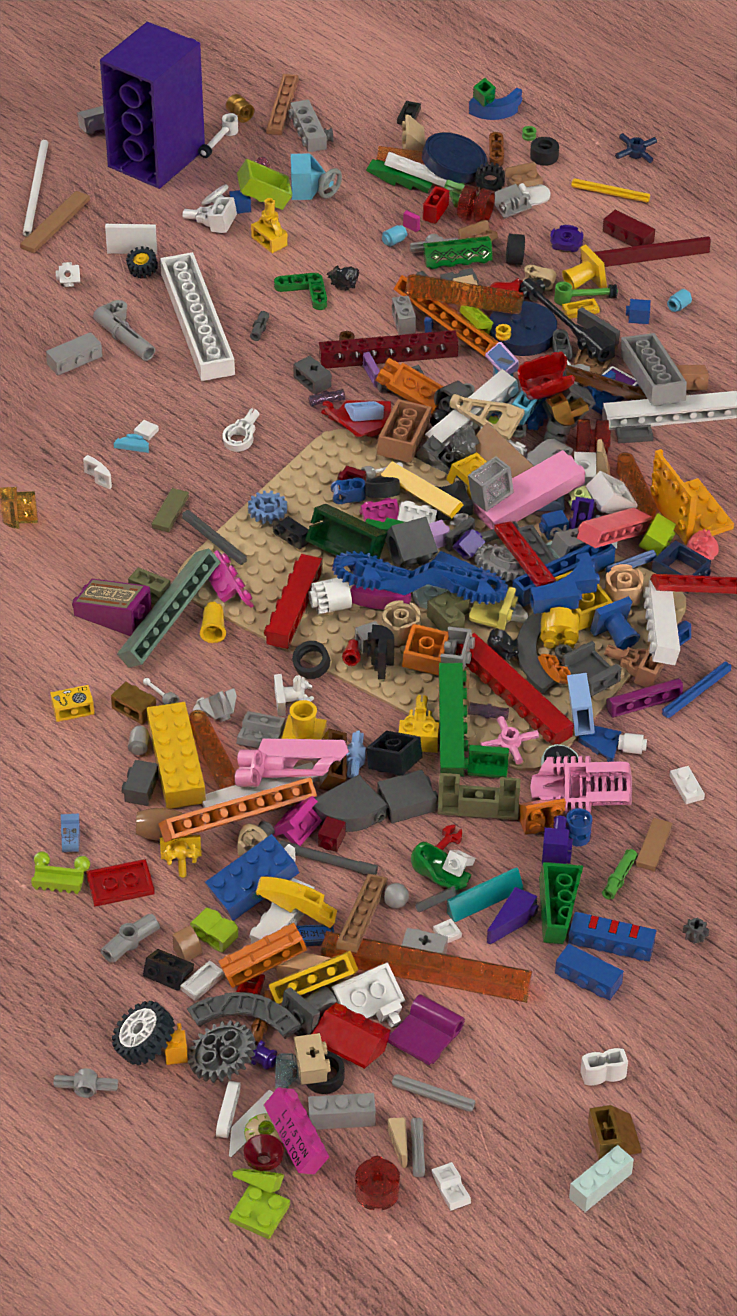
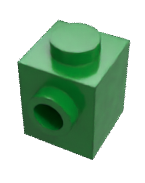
M483 78L473 87V98L483 107L494 101L496 87L486 78Z

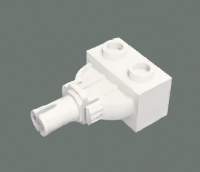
M218 197L214 205L199 207L197 210H183V219H196L197 223H203L205 226L210 227L211 232L227 233L237 215L233 197Z

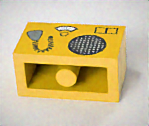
M89 685L50 692L56 722L94 715V703Z

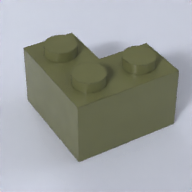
M448 590L427 601V617L442 631L448 632V627L465 628V614L469 613V599L463 600V596L457 597V593H451Z

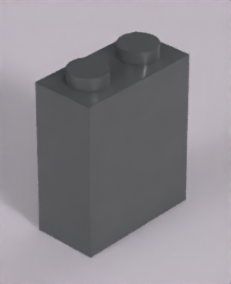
M423 770L377 782V794L387 804V816L391 824L436 811L438 794L431 788L430 778L425 776Z

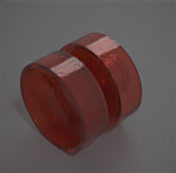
M466 184L458 201V218L468 221L473 218L476 223L483 220L489 222L494 209L495 192L484 188L479 192L478 187Z
M578 419L576 452H590V447H594V452H596L597 441L602 439L606 454H608V448H610L611 444L609 420L597 419L595 428L591 429L590 419Z

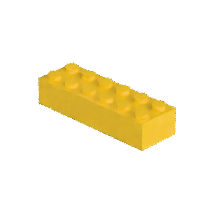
M179 702L146 707L148 727L156 763L158 764L166 808L171 809L203 804V801H206L205 785L186 703Z

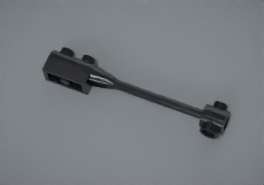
M527 278L521 283L519 292L523 293L522 298L528 297L531 301L539 300L572 329V332L578 339V348L580 350L586 349L590 359L596 358L600 362H604L615 357V343L596 326L586 329L575 324L542 295L545 291V285L541 279L534 281L532 278Z

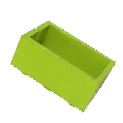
M249 159L245 160L237 172L240 192L245 196L253 197L259 202L272 198L275 200V208L281 210L284 209L293 196L289 176Z

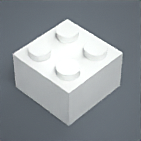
M599 471L586 485L591 498L596 499V508L602 513L612 514L630 508H637L638 506L624 482L602 471Z

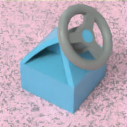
M310 153L291 154L292 200H312L318 190L322 198L328 199L338 191L342 182V173L339 169L333 168L325 172ZM336 174H337V182H336V184L334 185V182H335L334 179H335V176H336ZM327 188H331V191L329 193H324V191Z

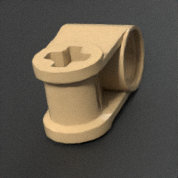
M527 265L524 268L525 277L523 281L527 278H532L534 281L541 279L545 285V291L552 289L557 275L552 269Z

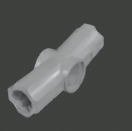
M147 914L134 923L123 924L119 929V933L101 949V954L105 957V960L115 963L128 950L136 949L139 941L159 930L160 924L153 914Z

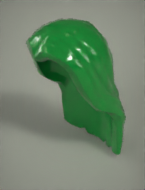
M424 841L415 846L411 854V864L415 872L429 878L435 884L444 888L454 886L457 890L467 887L472 874L463 871L462 876L458 877L443 870V865L448 856L446 852Z

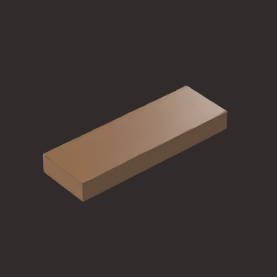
M653 818L636 861L637 867L656 871L673 823Z

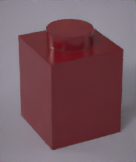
M327 816L318 832V847L337 852L346 835V822Z

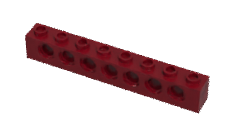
M456 330L325 341L319 342V361L325 369L362 366L363 353L366 352L371 354L376 364H385L388 358L396 362L458 357V338Z

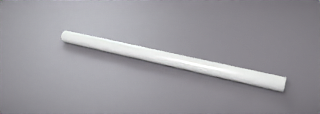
M47 140L40 142L23 229V235L26 237L32 231L48 149Z

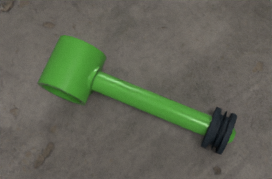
M558 282L555 285L554 302L558 305L570 303L572 296L609 295V298H617L618 289L616 284H609L608 288L572 290L570 283Z

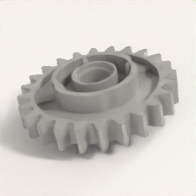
M490 544L487 546L483 545L482 548L479 547L475 556L477 566L483 567L485 571L489 569L490 573H497L496 576H501L507 582L526 574L508 548L504 547L503 544L501 546L494 544V546Z

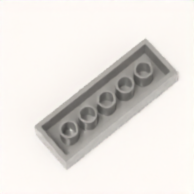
M655 333L621 337V357L651 405L660 406L667 403L675 404L686 401L687 382Z

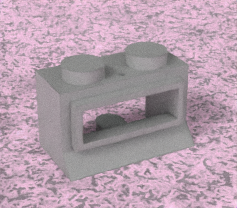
M448 627L449 642L445 641L444 643L445 654L440 656L441 663H463V669H465L466 664H470L471 652L469 651L474 649L475 637H472L471 629ZM457 644H464L461 656L455 655Z

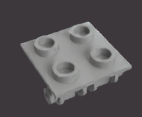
M516 184L488 194L489 199L504 219L532 208L528 202L530 195L522 193Z

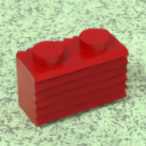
M438 186L433 188L423 203V221L434 224L439 221L449 206V189Z

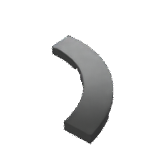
M532 613L524 622L518 635L519 654L517 659L520 669L527 676V680L543 694L556 681L545 672L538 660L536 643L541 634L542 614Z
M224 993V995L203 999L187 1008L198 1027L220 1017L245 1015L258 1018L270 1024L284 1039L302 1028L298 1020L286 1008L269 998L252 993Z

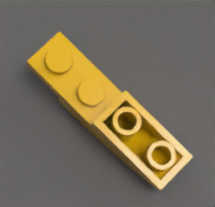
M263 876L259 879L256 893L277 904L280 908L290 913L296 908L328 928L335 924L337 910L323 902L324 894L303 884L286 879Z

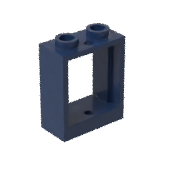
M676 540L653 559L652 572L656 574L683 575L669 567L677 559L697 570L692 574L693 576H710L711 560Z

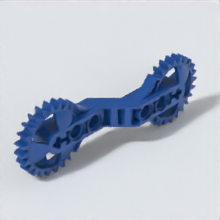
M346 551V554L340 553V555L334 558L332 566L334 575H338V579H343V583L349 582V586L354 584L356 588L363 587L364 590L366 588L371 590L376 588L377 590L384 589L407 595L428 584L449 590L451 593H457V597H464L463 600L470 599L472 603L477 601L478 604L484 602L486 605L489 602L495 604V602L500 603L506 597L508 585L505 584L506 581L502 580L501 576H496L497 573H490L489 569L485 571L483 567L478 569L475 565L471 568L468 565L463 567L462 565L456 566L433 560L411 571L393 566L389 562H383L384 559H377L376 555L372 557L370 553L365 555L362 551H360V554L353 551L351 554ZM348 566V568L353 572V574L345 570L343 567ZM487 582L491 583L496 588L493 589Z

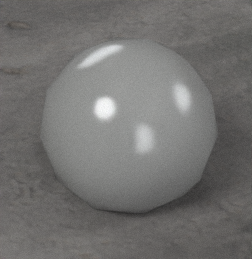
M400 883L388 885L385 890V903L393 909L405 906L409 900L407 888Z

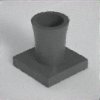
M325 986L317 988L305 999L290 987L284 991L282 1007L286 1008L302 1026L294 1034L296 1036L311 1035L314 1032L319 1018L323 1016L328 1008L337 1003V1000L331 990Z

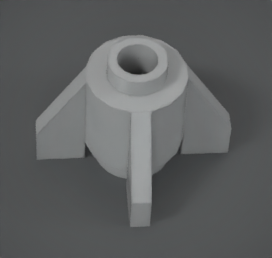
M233 688L224 693L223 691L210 696L209 700L208 698L199 700L198 703L200 708L210 717L223 722L231 719L230 715L234 713L237 695Z

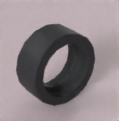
M395 477L368 479L365 481L366 496L370 498L397 496L400 494V481Z
M317 641L301 643L296 647L292 657L296 671L306 679L319 678L330 667L331 660L328 651L322 643ZM312 651L321 653L322 660L316 667H302L300 661L305 654Z
M327 1051V1054L324 1055L325 1059H329L330 1066L336 1069L337 1074L326 1082L306 1084L310 1090L319 1094H330L337 1091L343 1085L345 1079L343 1061L336 1054Z

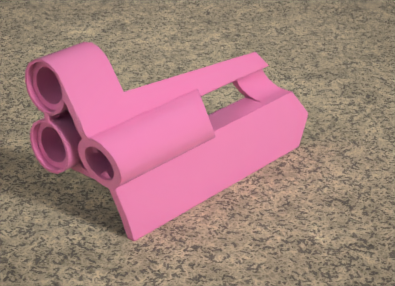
M262 739L258 750L239 751L237 760L240 768L235 773V783L238 787H258L262 778L323 776L328 772L330 765L334 761H340L349 750L344 740ZM298 760L318 761L313 769H293Z

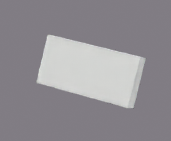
M209 960L181 984L180 990L194 1001H197L225 977V974L221 968Z

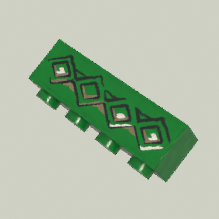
M489 236L423 243L424 263L430 269H436L439 266L454 267L455 264L470 265L472 262L487 263L493 260L492 241Z

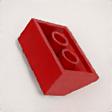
M335 1003L324 1012L312 1034L320 1033L321 1041L326 1042L327 1050L365 1069L385 1052L391 1030L360 1013L348 1009L345 1005Z

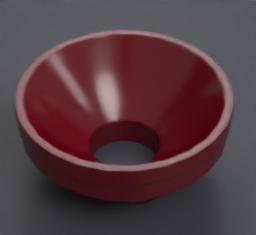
M259 1134L251 1137L243 1149L244 1159L248 1166L258 1171H269L280 1165L284 1156L282 1142L269 1134ZM268 1156L270 1161L268 1163H260L258 1158Z

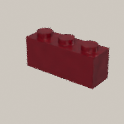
M616 209L603 219L602 232L632 247L654 243L655 228Z

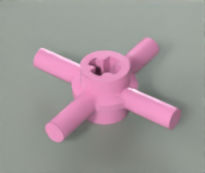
M500 716L497 718V722L502 732L498 739L481 742L480 745L509 748V753L512 754L515 763L521 764L523 759L518 747H520L522 741L539 738L538 730L519 734L516 728L508 727L505 718Z

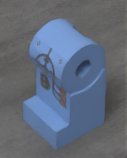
M79 813L61 814L62 852H79Z

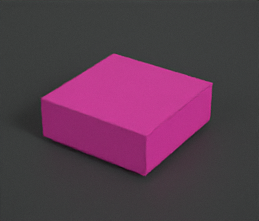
M406 210L403 213V226L414 232L419 231L420 216Z

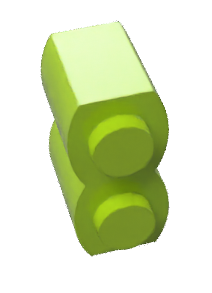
M205 908L190 923L199 940L207 942L213 949L221 953L238 938L239 928L237 924L232 920L222 918L218 911L210 908Z

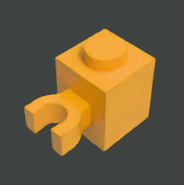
M177 1023V1030L174 1031V1034H170L172 1037L171 1041L166 1042L168 1044L165 1049L166 1065L188 1063L185 1030H182L181 1023Z

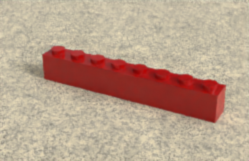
M473 633L472 637H475L474 649L469 651L471 652L470 664H466L469 670L475 673L484 684H487L497 696H500L509 707H512L522 719L524 718L532 729L538 730L545 741L556 745L573 737L574 723L477 634ZM457 644L456 655L461 656L464 644Z

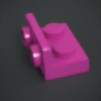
M384 498L380 502L373 503V501L363 503L359 513L363 516L364 522L367 518L385 522L386 518L397 520L399 506L397 499Z

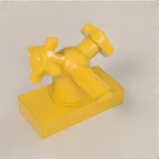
M200 834L189 835L165 843L163 837H160L161 859H165L168 865H172V860L177 858L178 873L181 878L187 875L186 858H191L192 863H196L198 856H202Z

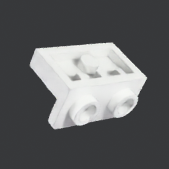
M404 501L399 505L397 520L408 522L426 516L428 523L435 522L437 510L428 505L418 506L414 502Z

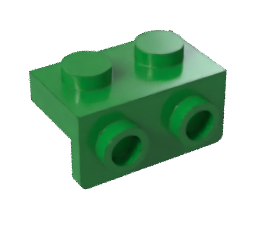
M469 745L467 774L470 776L507 778L509 748Z

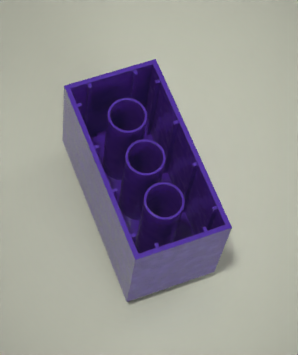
M147 21L100 59L107 163L109 168L160 189L199 156L198 149L205 144L200 42L193 38L185 37L170 31L168 28L160 27Z

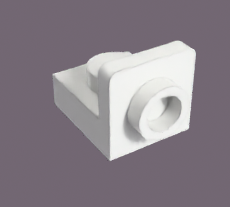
M450 850L443 865V870L461 877L465 867L473 866L476 858L460 850Z

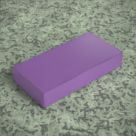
M369 352L363 353V367L374 387L377 388L378 382L375 379L380 370Z

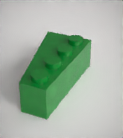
M543 862L539 875L543 943L564 944L583 865Z

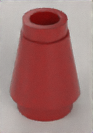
M355 639L348 641L342 654V659L348 666H355L361 660L359 642Z

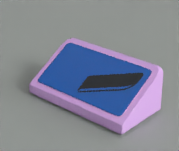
M502 342L497 343L485 354V357L498 371L503 369L508 374H511L518 369L519 361Z

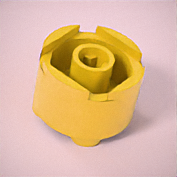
M554 607L550 609V612L546 614L544 612L541 616L540 634L544 647L552 649L565 644L573 649L579 639L578 614H573L571 609L565 607Z

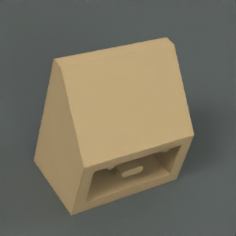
M405 115V121H402V153L406 154L407 159L422 160V151L425 145L424 127L410 115Z

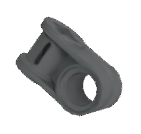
M563 329L555 330L552 340L553 352H563L568 360H572V347L567 331Z

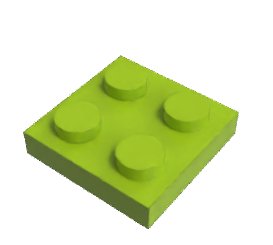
M250 1184L229 1216V1222L266 1239H270L290 1207V1200L275 1193H268Z

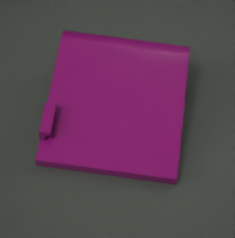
M419 994L412 1003L410 1014L389 1035L388 1043L428 1065L434 1064L440 1057L441 1052L459 1034L464 1025L465 1018Z

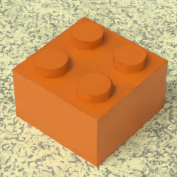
M412 624L403 653L402 667L439 675L440 656L445 654V641L449 642L448 632Z

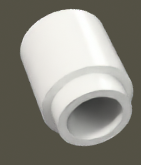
M620 734L618 750H623V753L642 754V750L646 751L647 739H643L644 735Z

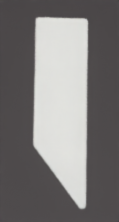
M268 1090L231 1127L229 1157H232L247 1142L245 1132L254 1130L246 1128L248 1122L253 1118L259 1120L257 1118L258 1115L268 1114L264 1104L274 1093L271 1090ZM262 1122L261 1124H259L258 1130H259L266 1122Z

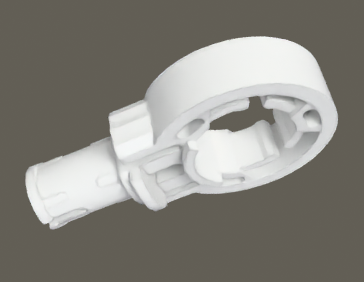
M251 408L244 419H238L235 424L225 428L222 436L227 449L240 452L252 445L254 440L253 433L256 430L254 422L260 415L256 409L253 411V408ZM236 434L243 435L245 438L242 443V441L231 440V436Z

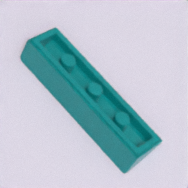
M515 867L448 899L446 913L454 922H458L508 898L515 887L523 890L519 869Z

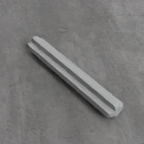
M399 1074L393 1077L392 1085L469 1112L474 1109L475 1100Z

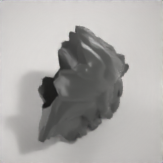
M473 426L464 429L459 428L458 432L454 433L455 436L452 438L453 441H450V445L452 448L451 454L462 460L476 453L475 446L479 444V440L475 436Z

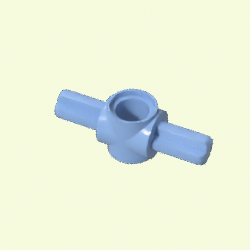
M360 731L352 734V741L347 746L349 750L347 753L348 778L359 775L360 767L365 765L366 747L363 745L364 734L360 733Z

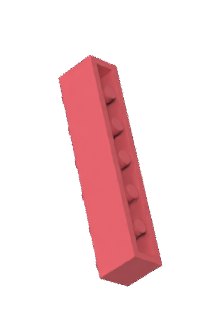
M630 508L583 521L579 525L577 539L594 548L639 536L646 533L652 516L636 508Z

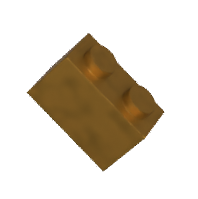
M126 681L111 695L112 709L141 725L147 721L146 707L157 706L156 698L152 694L146 693Z

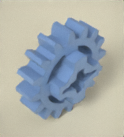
M263 491V494L257 492L256 497L251 496V500L248 501V514H250L251 518H255L256 522L262 520V524H265L266 521L272 524L275 518L278 520L279 517L284 519V514H287V501H285L284 496L280 497L279 492L273 494V491H270V493Z

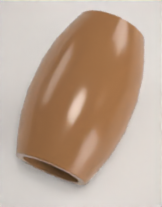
M151 808L139 811L136 815V835L160 841L162 834L158 823L184 813L167 808Z

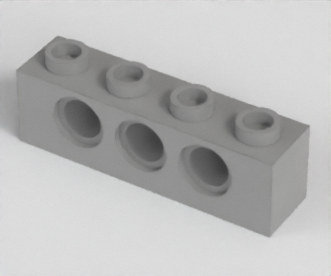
M309 99L291 102V109L288 110L289 117L293 119L294 128H297L298 136L302 138L303 147H306L308 152L327 149V136Z

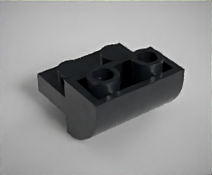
M372 624V632H368L367 643L371 645H368L367 657H371V665H374V671H378V679L385 680L386 665L394 666V634L385 626Z

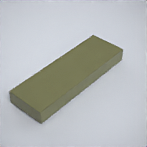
M172 488L153 520L152 528L170 532L189 498V492Z

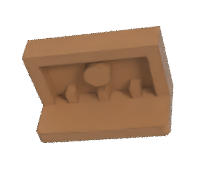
M487 220L458 229L459 239L489 236L492 242L498 239V233L489 229Z

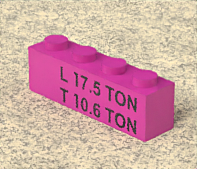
M278 1087L265 1102L264 1107L298 1173L316 1174L327 1161L329 1155L315 1127L311 1123L307 1111L300 1102L298 1094L294 1089Z

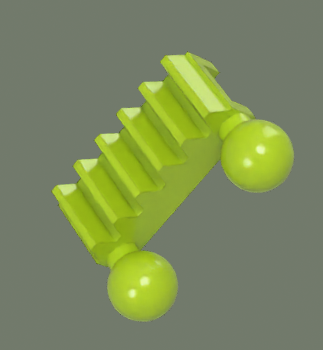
M38 852L34 856L35 874L31 879V884L35 890L41 887L43 891L49 888L51 892L57 889L61 893L63 890H66L67 893L74 891L75 894H78L81 891L84 872L90 867V860L86 856H79L74 861L75 869L48 866L50 856L46 852Z

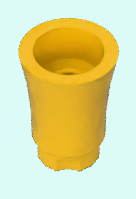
M215 601L207 603L203 611L200 637L208 643H218L226 637L223 607Z

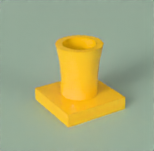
M585 244L580 247L582 263L563 270V280L572 285V290L579 288L590 279L599 288H606L604 262Z
M307 700L293 703L289 709L290 714H288L282 739L321 740L325 734L327 720L315 718L317 714L315 704Z

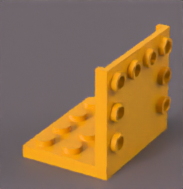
M656 450L653 459L654 466L652 485L650 486V499L665 518L676 524L674 531L684 544L687 545L690 538L699 530H710L711 535L714 536L734 529L733 521L699 478L683 482L664 458L663 450Z

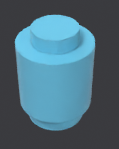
M396 225L383 232L382 241L385 245L391 247L403 241L407 237V231L404 226Z
M685 289L679 290L667 301L668 308L673 312L682 310L692 302L691 293Z

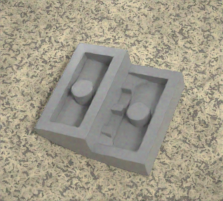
M248 711L242 721V729L237 736L236 744L259 748L262 739H280L285 718Z

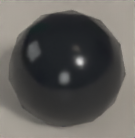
M444 409L435 410L430 417L431 426L434 427L449 412Z

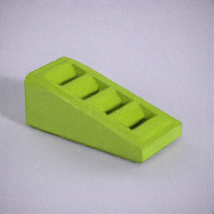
M246 1168L235 1170L232 1174L233 1177L268 1193L278 1191L284 1178V1174Z

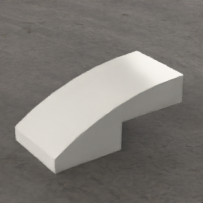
M87 455L83 459L84 472L94 476L96 484L111 489L112 482L109 470L101 462Z
M452 1162L432 1169L433 1177L450 1211L471 1204V1197L461 1183V1176Z

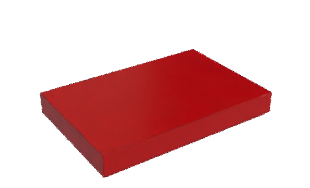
M146 859L86 871L94 907L155 894Z

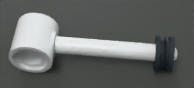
M233 113L223 115L222 129L208 144H203L198 149L201 157L208 158L212 154V148L224 135L233 136L238 133L237 115Z

